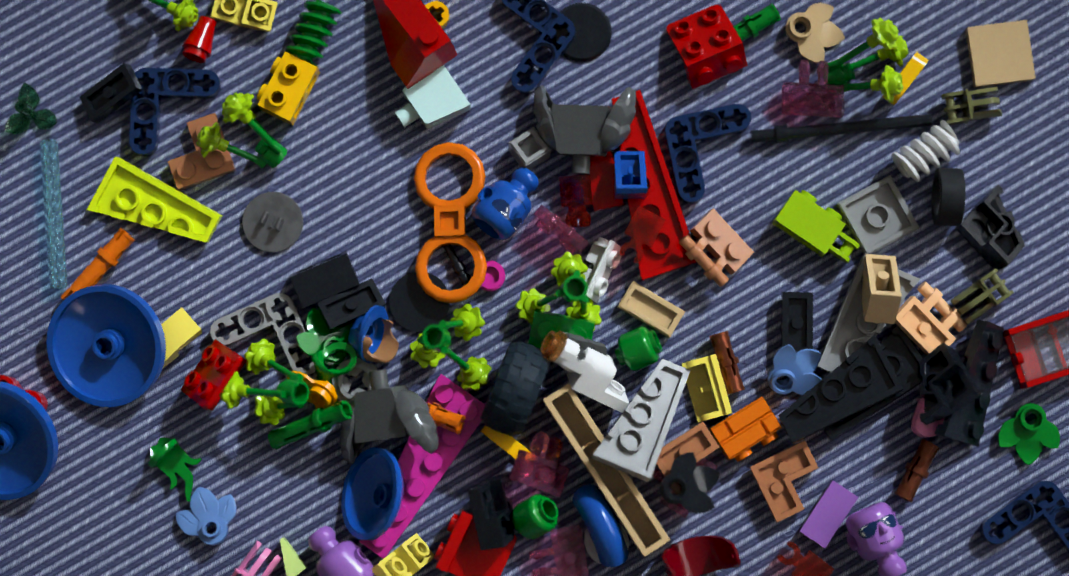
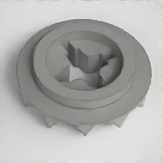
M357 358L356 366L347 374L358 377L359 374L365 371L362 382L368 390H371L368 372L377 371L378 369L372 363L369 364ZM351 359L345 360L336 369L345 368ZM346 374L332 378V385L335 387V392L340 401L345 400L349 403L354 399L355 393L366 391L357 387L355 391L349 394L352 383L345 377Z

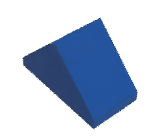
M614 151V199H645L647 195L645 151Z

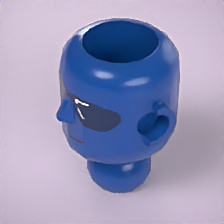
M519 167L514 170L510 182L500 180L484 187L479 192V200L472 209V218L475 224L494 239H509L519 226L524 223L532 209L531 201L527 195L537 189L539 184L537 176L529 169Z

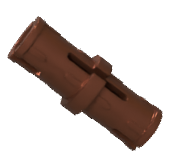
M728 331L709 336L717 356L727 394L745 390L737 365L739 359L738 356L735 357Z
M924 439L921 440L911 463L907 462L905 466L906 472L897 490L894 492L895 495L912 503L922 480L927 479L929 476L927 471L937 451L940 449L938 446Z

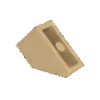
M865 254L862 286L864 322L895 324L902 298L896 256Z

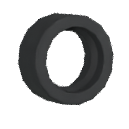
M937 168L934 173L931 210L933 223L936 226H960L962 223L966 197L965 176L962 169Z

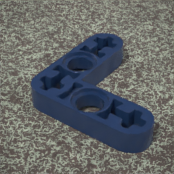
M502 0L503 5L541 34L515 68L511 77L512 84L518 92L530 94L535 91V88L539 87L574 41L576 30L570 19L544 0L530 1L523 13L519 11L523 6L518 1L514 0L510 3L508 2L509 0ZM536 6L544 7L547 11L545 19L540 22L533 21L530 18L531 9ZM567 25L569 36L567 38L561 36L556 44L561 47L559 50H556L551 43L545 40L549 37L553 41L557 36L555 28L557 26L562 28ZM540 48H548L552 51V58L548 63L541 64L536 61L535 54ZM531 61L536 68L543 71L538 74L535 70L530 76L533 83L530 86L524 84L521 87L519 86L521 81L518 76L520 74L526 76L529 73L531 67L527 63Z
M141 68L136 71L135 75L138 81L145 80V75H149V78L154 81V84L148 86V95L150 97L154 96V100L149 98L138 99V95L144 96L145 93L142 85L143 90L131 99L129 131L131 149L143 157L154 154L159 145L161 98H214L219 94L222 86L217 74L207 69ZM179 75L185 79V86L182 90L172 91L169 88V80L173 76ZM190 76H194L193 80L195 82H205V77H209L215 83V86L209 87L208 92H205L202 86H193L194 92H190ZM148 104L153 107V116L149 120H140L137 116V111L140 106ZM137 125L144 127L153 126V130L146 128V137L152 143L146 145L145 150H142L141 146L136 144L137 140H142L143 130L141 128L136 129Z
M742 104L723 106L676 116L667 122L664 135L677 194L683 202L694 204L703 197L705 192V184L695 142L745 131L751 122V113L746 106ZM734 111H738L739 115L745 116L741 126H737L732 121L725 123L726 130H721L722 120L719 116L720 113L724 114L723 119L731 118ZM703 117H711L715 120L716 129L713 132L706 133L700 129L699 121ZM675 123H679L681 128H686L687 131L683 132L682 140L683 144L689 141L690 146H681L675 150L673 149L672 145H678L677 135L670 133ZM681 152L689 153L693 157L692 166L689 168L679 167L676 162L677 155ZM696 171L697 176L692 175L691 181L693 186L699 187V190L696 191L695 197H690L689 193L683 192V189L687 187L686 177L680 179L679 174H689Z
M1038 481L987 517L980 526V534L986 542L1001 544L1042 516L1069 553V536L1067 539L1064 534L1069 533V525L1066 528H1059L1055 523V516L1059 511H1066L1069 514V502L1053 482ZM1040 487L1050 489L1051 493L1048 495L1050 501L1040 500L1034 505L1039 508L1035 512L1033 504L1026 497L1029 495L1030 500H1034L1041 494ZM1018 503L1024 504L1028 510V515L1023 521H1017L1012 516V509ZM1004 513L1007 521L1014 525V528L1011 529L1009 525H1005L999 530L1001 534L999 538L994 535L989 536L988 532L991 531L990 524L999 525L1004 522L1005 519L1001 517Z

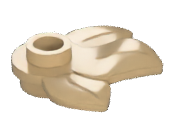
M815 3L805 13L798 12L791 15L785 25L786 34L792 41L797 42L799 53L805 59L814 63L824 62V48L833 47L845 39L840 28L829 21L834 9L829 4ZM798 23L803 24L805 32L798 33L795 30V25Z

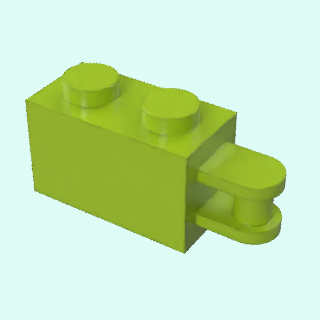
M794 190L772 224L819 256L823 257L828 251L843 262L849 263L851 260L849 258L850 254L854 249L857 250L860 244L842 232L846 225L841 221L842 216L832 208L827 207L825 210L817 205V199L807 191L802 190L798 192ZM836 238L844 242L840 249L832 245Z

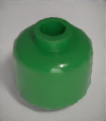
M640 326L621 334L618 338V348L614 351L621 366L626 364L630 370L638 371L658 361L659 353L662 352V346L654 330L649 331L646 327Z
M535 494L515 506L512 516L513 525L516 531L525 538L537 539L556 527L558 508L550 498Z

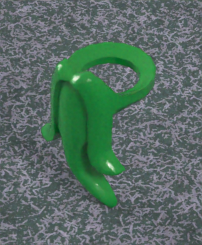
M336 342L312 355V362H314L318 380H325L332 384L331 378L345 375L353 370L357 363V354L352 345L345 342ZM345 351L351 356L350 363L343 369H327L324 365V361L334 352Z
M160 438L158 444L150 448L148 466L150 468L158 467L170 478V490L177 485L178 479L175 473L183 478L185 481V497L190 502L193 475L185 463L197 465L201 462L202 458H190L179 446L175 438Z

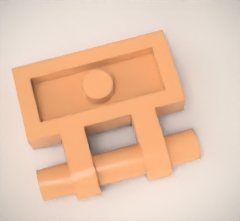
M924 281L917 288L924 296L923 301L920 302L915 296H910L899 308L895 323L928 355L943 342L950 346L956 340L948 331L952 326L958 332H961L967 327V324L960 317L958 309L956 307L951 308L942 298L943 294L936 287L932 288ZM932 307L943 316L941 321L930 312Z

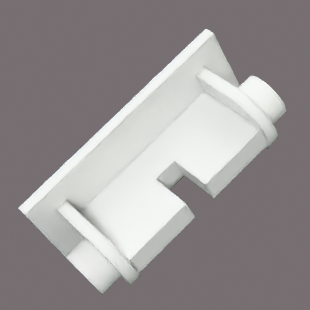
M599 237L598 241L593 242L586 258L587 262L594 264L593 269L588 268L587 272L583 273L588 286L586 295L595 303L598 302L600 296L605 294L608 288L609 276L612 270L619 265L622 248L613 240L609 241L602 237Z

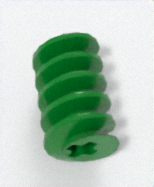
M314 0L304 2V8L308 12H301L299 14V18L304 23H297L294 26L300 35L293 34L290 36V41L295 46L288 45L285 51L318 67L313 62V59L324 58L317 50L318 47L328 48L329 46L322 40V37L333 36V33L327 29V25L337 26L338 23L331 16L332 14L341 15L342 11L325 2Z

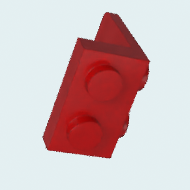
M721 5L710 6L670 23L666 27L667 34L684 63L687 79L692 89L709 84L718 78L748 66L743 42Z
M215 339L204 350L196 368L186 376L184 385L180 390L204 409L212 411L220 400L221 392L236 371L239 373L246 359Z
M462 510L460 516L453 515L447 531L451 532L447 544L440 543L433 559L438 561L436 568L456 576H501L517 538L514 535V539L503 548L481 550L474 517L472 514Z

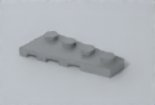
M865 255L861 257L821 352V359L817 368L828 373L842 364L846 358L861 348L871 337L877 336L886 325V323L864 322L862 286ZM898 269L902 294L901 305L920 278Z
M662 358L596 449L591 459L648 482L653 474L690 370Z

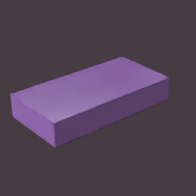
M831 480L798 532L825 549L858 497Z

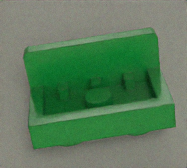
M535 309L528 344L545 351L550 356L551 348L562 332L592 340L595 321Z

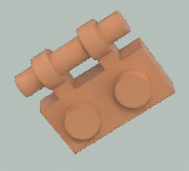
M714 208L709 210L689 230L698 239L696 242L689 235H686L679 241V244L686 250L685 255L690 260L694 259L705 270L704 275L709 280L713 279L719 287H722L729 280L722 272L723 267L731 275L754 253ZM704 248L716 259L714 262L704 253Z

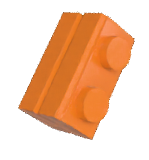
M759 397L708 430L726 459L729 461L735 458L739 462L753 453L750 447L758 442L765 446L779 436L776 431L782 427L765 399Z

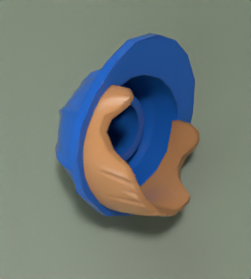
M375 305L368 310L366 315L357 318L350 328L348 341L356 350L357 356L360 360L369 364L372 362H390L396 356L399 343L391 331L394 323L389 320L387 311L383 306Z

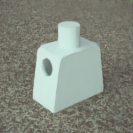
M443 65L409 89L405 86L402 92L408 104L394 113L404 128L419 118L426 129H430L471 110V104Z

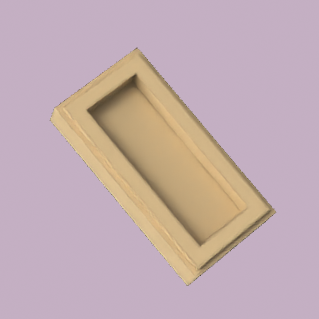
M632 281L617 306L620 310L668 338L671 337L685 313L684 310L635 281Z

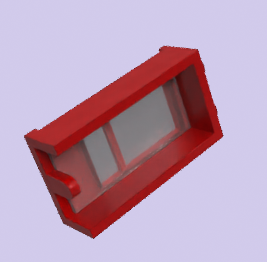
M1069 310L1004 330L1003 337L1021 389L1069 375Z

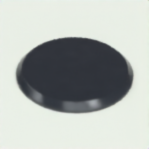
M575 3L560 11V13L572 21L576 30V37L563 54L564 57L575 62H588L598 58L606 51L611 41L612 29L608 17L600 8L589 3ZM567 25L562 28L559 26L555 28L557 36L553 42L557 50L561 47L556 44L561 36L566 38L569 36Z
M415 272L400 278L393 286L389 297L390 311L396 322L403 328L413 332H423L429 325H439V322L446 318L450 303L437 301L425 294L417 282ZM428 273L434 285L447 290L445 284L438 277Z

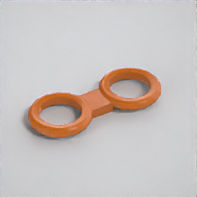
M451 142L435 145L426 151L416 164L413 178L416 193L425 205L434 210V237L424 243L416 258L415 273L417 282L425 294L437 301L446 303L467 300L478 292L485 281L487 271L484 251L476 240L466 235L465 212L466 208L477 201L479 192L484 188L486 178L484 166L473 150L463 144ZM448 155L459 156L467 161L473 173L472 185L467 193L454 200H443L434 196L428 189L426 182L427 172L432 163L440 157ZM453 244L462 246L473 256L475 267L473 276L466 285L460 289L450 291L434 285L429 278L427 268L429 259L434 251L442 246Z

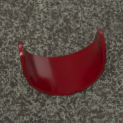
M697 536L684 539L672 544L662 554L667 576H700L722 569L737 568L741 565L736 546L730 540L720 536Z

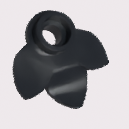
M693 452L682 454L673 461L671 474L665 476L661 481V496L668 503L681 504L690 513L709 512L714 509V504L707 495V492L714 487L720 473L707 466H696V458ZM674 482L681 486V491L677 495L672 494L669 490L670 485Z

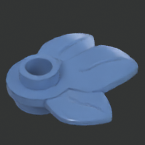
M790 344L783 346L773 357L774 367L769 371L767 377L769 387L778 394H788L792 391L799 395L805 394L822 380L813 373L821 359V353L814 349H803L796 353ZM780 376H788L785 380L777 379Z
M198 487L191 496L190 509L177 512L176 521L185 534L199 536L200 540L207 545H218L228 535V524L236 515V502L231 494L217 500L210 490ZM215 524L217 526L216 531L213 534H208V527Z

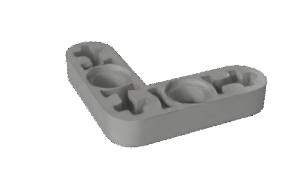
M273 294L221 317L211 325V338L213 341L215 339L225 346L232 345L270 327H274L293 371H299L308 376L316 373L314 362L309 364L310 369L308 371L303 367H297V363L301 361L299 354L295 352L291 355L290 349H296L299 346L297 342L291 344L284 338L286 329L291 326L298 327L301 333L307 332L293 300L286 294ZM278 299L283 303L288 302L289 306L285 308L287 317L291 318L294 315L296 318L295 321L285 322L280 327L277 322L284 320L279 312H273L272 308L276 307L275 301ZM250 311H257L261 316V323L256 328H248L244 323V317ZM238 317L239 325L244 330L243 334L239 335V330L236 329L229 333L230 338L228 340H225L224 337H217V333L221 331L220 325L224 324L226 327H232L236 325L233 319ZM304 353L305 357H307V358H311V357H312V356H309V355H307V354Z

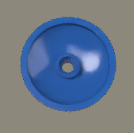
M373 447L363 451L355 459L345 478L341 500L343 520L350 534L360 540L371 541L382 536L394 523L402 504L404 489L402 471L395 456L386 449Z

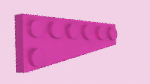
M442 374L439 375L426 403L433 404L435 402L448 411L464 415L466 417L464 420L465 424L460 434L437 426L439 446L433 453H428L411 436L409 437L398 460L404 484L403 499L399 513L394 523L382 536L371 541L359 540L361 544L383 559L389 554L482 421L481 415L485 404Z

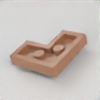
M216 113L187 122L196 151L168 161L177 190L179 191L236 171L229 151L222 152L216 149L213 152H209L204 158L201 154L202 148L196 145L198 133L203 126L212 127L215 122L219 123ZM220 126L221 138L225 139L222 128Z
M701 422L663 446L656 465L665 477L671 474L672 463L678 456L693 452L696 462L720 447L704 422ZM676 482L670 485L676 495L679 494L681 486Z
M805 440L749 467L776 523L804 510L791 481L819 468Z

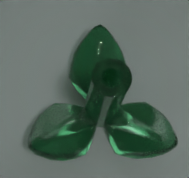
M24 83L18 93V102L15 104V109L19 113H14L8 118L4 130L11 134L24 133L29 129L30 120H34L38 129L47 130L57 124V118L49 109L35 110L39 105L40 97L31 85Z

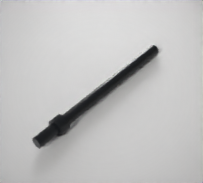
M931 114L796 127H788L787 124L774 125V129L750 131L751 143L765 141L787 143L789 139L924 127L932 126Z

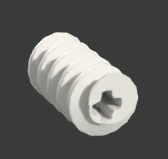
M941 120L940 127L937 125L932 126L930 134L923 132L920 135V140L913 139L910 142V147L905 145L901 147L900 154L897 152L892 153V159L906 178L911 177L916 182H919L921 180L918 173L920 170L928 176L931 174L929 164L936 168L941 167L938 160L939 157L949 162L951 159L948 151L951 150L956 155L961 153L958 146L959 141L950 125L945 120Z

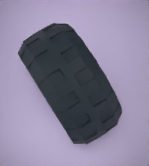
M521 341L509 344L481 415V419L487 427L509 436L518 435L523 432L551 359L545 351Z

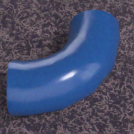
M588 484L580 487L572 498L573 505L588 529L600 563L606 567L620 566L628 559L629 552L610 505L596 485Z

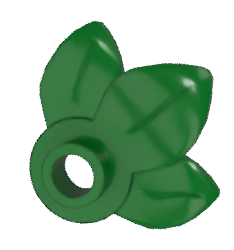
M312 308L305 320L307 332L296 336L297 344L305 354L312 356L315 352L323 350L332 343H347L352 323L330 333L319 310ZM335 352L333 356H329L324 361V364L334 366L341 363L345 359L347 352Z
M1034 403L1022 405L1017 410L1015 418L1003 423L998 434V444L1000 447L1015 445L1019 458L1025 464L1030 465L1039 457L1043 446L1059 448L1060 434L1056 425L1047 420L1046 413L1042 407ZM1028 413H1032L1035 416V421L1031 425L1025 420V416Z

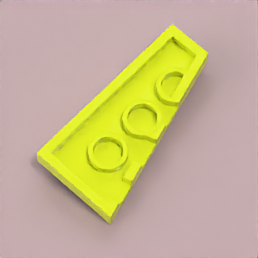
M114 157L87 210L106 214L114 218L135 222L206 243L210 241L223 215L120 157Z

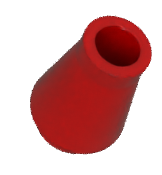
M206 16L199 17L197 24L182 45L184 57L197 63H205L206 59L211 57L214 30L217 24L215 20Z

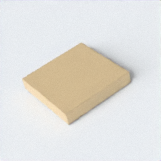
M1027 20L972 26L965 29L974 88L1034 81L1036 79Z

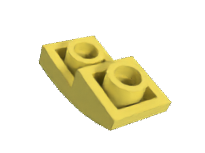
M214 0L210 18L270 32L278 2L271 0Z
M182 307L161 324L166 341V355L163 368L179 356L178 352L202 334L201 328Z
M416 533L377 563L371 570L375 576H413L434 558V554Z

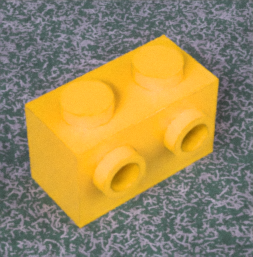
M285 51L282 58L278 56L275 59L270 73L273 75L268 85L264 83L261 86L256 99L259 100L257 105L262 111L293 126L320 71L318 67Z

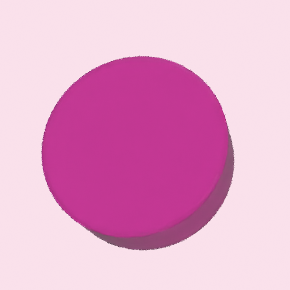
M486 261V277L480 288L487 292H493L503 286L505 271L499 263Z

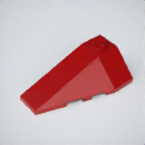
M373 0L390 65L407 89L458 55L450 38L421 0Z

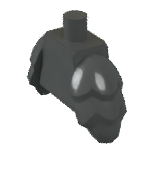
M540 85L535 88L532 109L537 121L536 130L546 145L556 150L557 154L572 156L571 173L590 174L591 157H606L607 152L618 148L631 132L630 125L636 115V91L631 87H627L615 102L613 108L593 105H557L553 103L546 88Z
M387 369L368 372L371 390L355 393L354 399L349 402L353 412L352 418L340 422L342 428L339 441L343 459L353 464L368 441L409 435L428 453H433L439 446L437 426L430 415V408L424 399L417 393L408 390L406 385L389 387Z

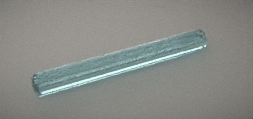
M46 139L40 142L49 286L52 289H64L67 287L58 142L54 139Z

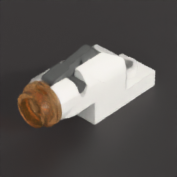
M550 331L546 335L541 346V353L546 355L548 360L558 364L568 372L567 376L573 390L621 413L625 411L629 401L625 388L619 382L613 380L617 370L613 359L607 354L605 344L561 331L557 333Z

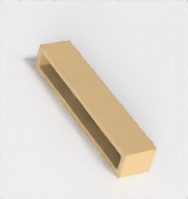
M568 383L543 399V403L642 556H647L670 541V538L629 475L591 459L605 438L571 388V385Z

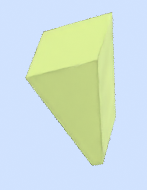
M285 537L281 538L280 545L286 576H298L308 567Z

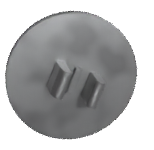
M266 192L255 197L247 205L242 219L243 230L247 239L256 248L265 252H280L291 247L300 237L303 229V215L298 204L288 195L279 192Z

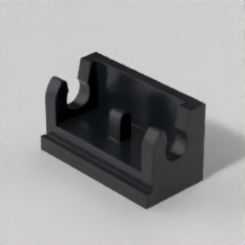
M347 251L290 274V279L303 308L360 284Z

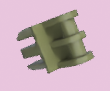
M997 86L971 91L965 89L964 91L942 94L941 97L946 102V107L943 109L944 112H947L949 119L946 122L949 125L967 124L973 120L1002 116L1001 109L974 113V110L990 108L1000 104L999 97L972 100L975 97L998 93ZM960 97L962 104L955 105L954 98ZM963 110L964 117L957 118L956 111Z
M997 268L950 300L955 305L977 290L978 295L957 310L960 315L981 301L986 303L964 320L967 325L1014 293L1013 290L1009 291L1004 285L1005 279L1001 280L996 273L998 272ZM988 278L994 285L989 289L984 283ZM996 289L1001 295L997 300L991 293Z

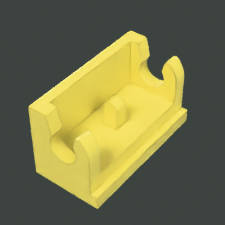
M716 354L681 364L682 367L690 370L686 383L697 423L732 413Z

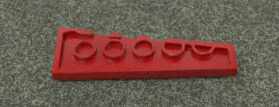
M637 90L636 115L630 125L631 132L619 146V151H645L647 195L645 199H627L641 281L697 262L694 259L690 260L685 255L686 250L679 244V241L686 235L690 236L641 90ZM619 97L611 99L612 108Z

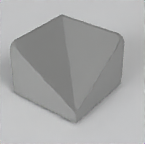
M534 127L508 143V150L520 167L531 170L550 157V148L541 139Z

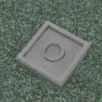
M891 175L836 204L853 237L860 244L863 255L872 254L920 228Z

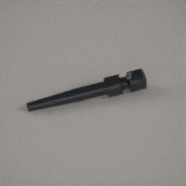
M451 244L443 246L453 264L451 266L455 274L459 275L460 283L466 285L470 281L471 276L465 272L466 267L464 263L459 260Z

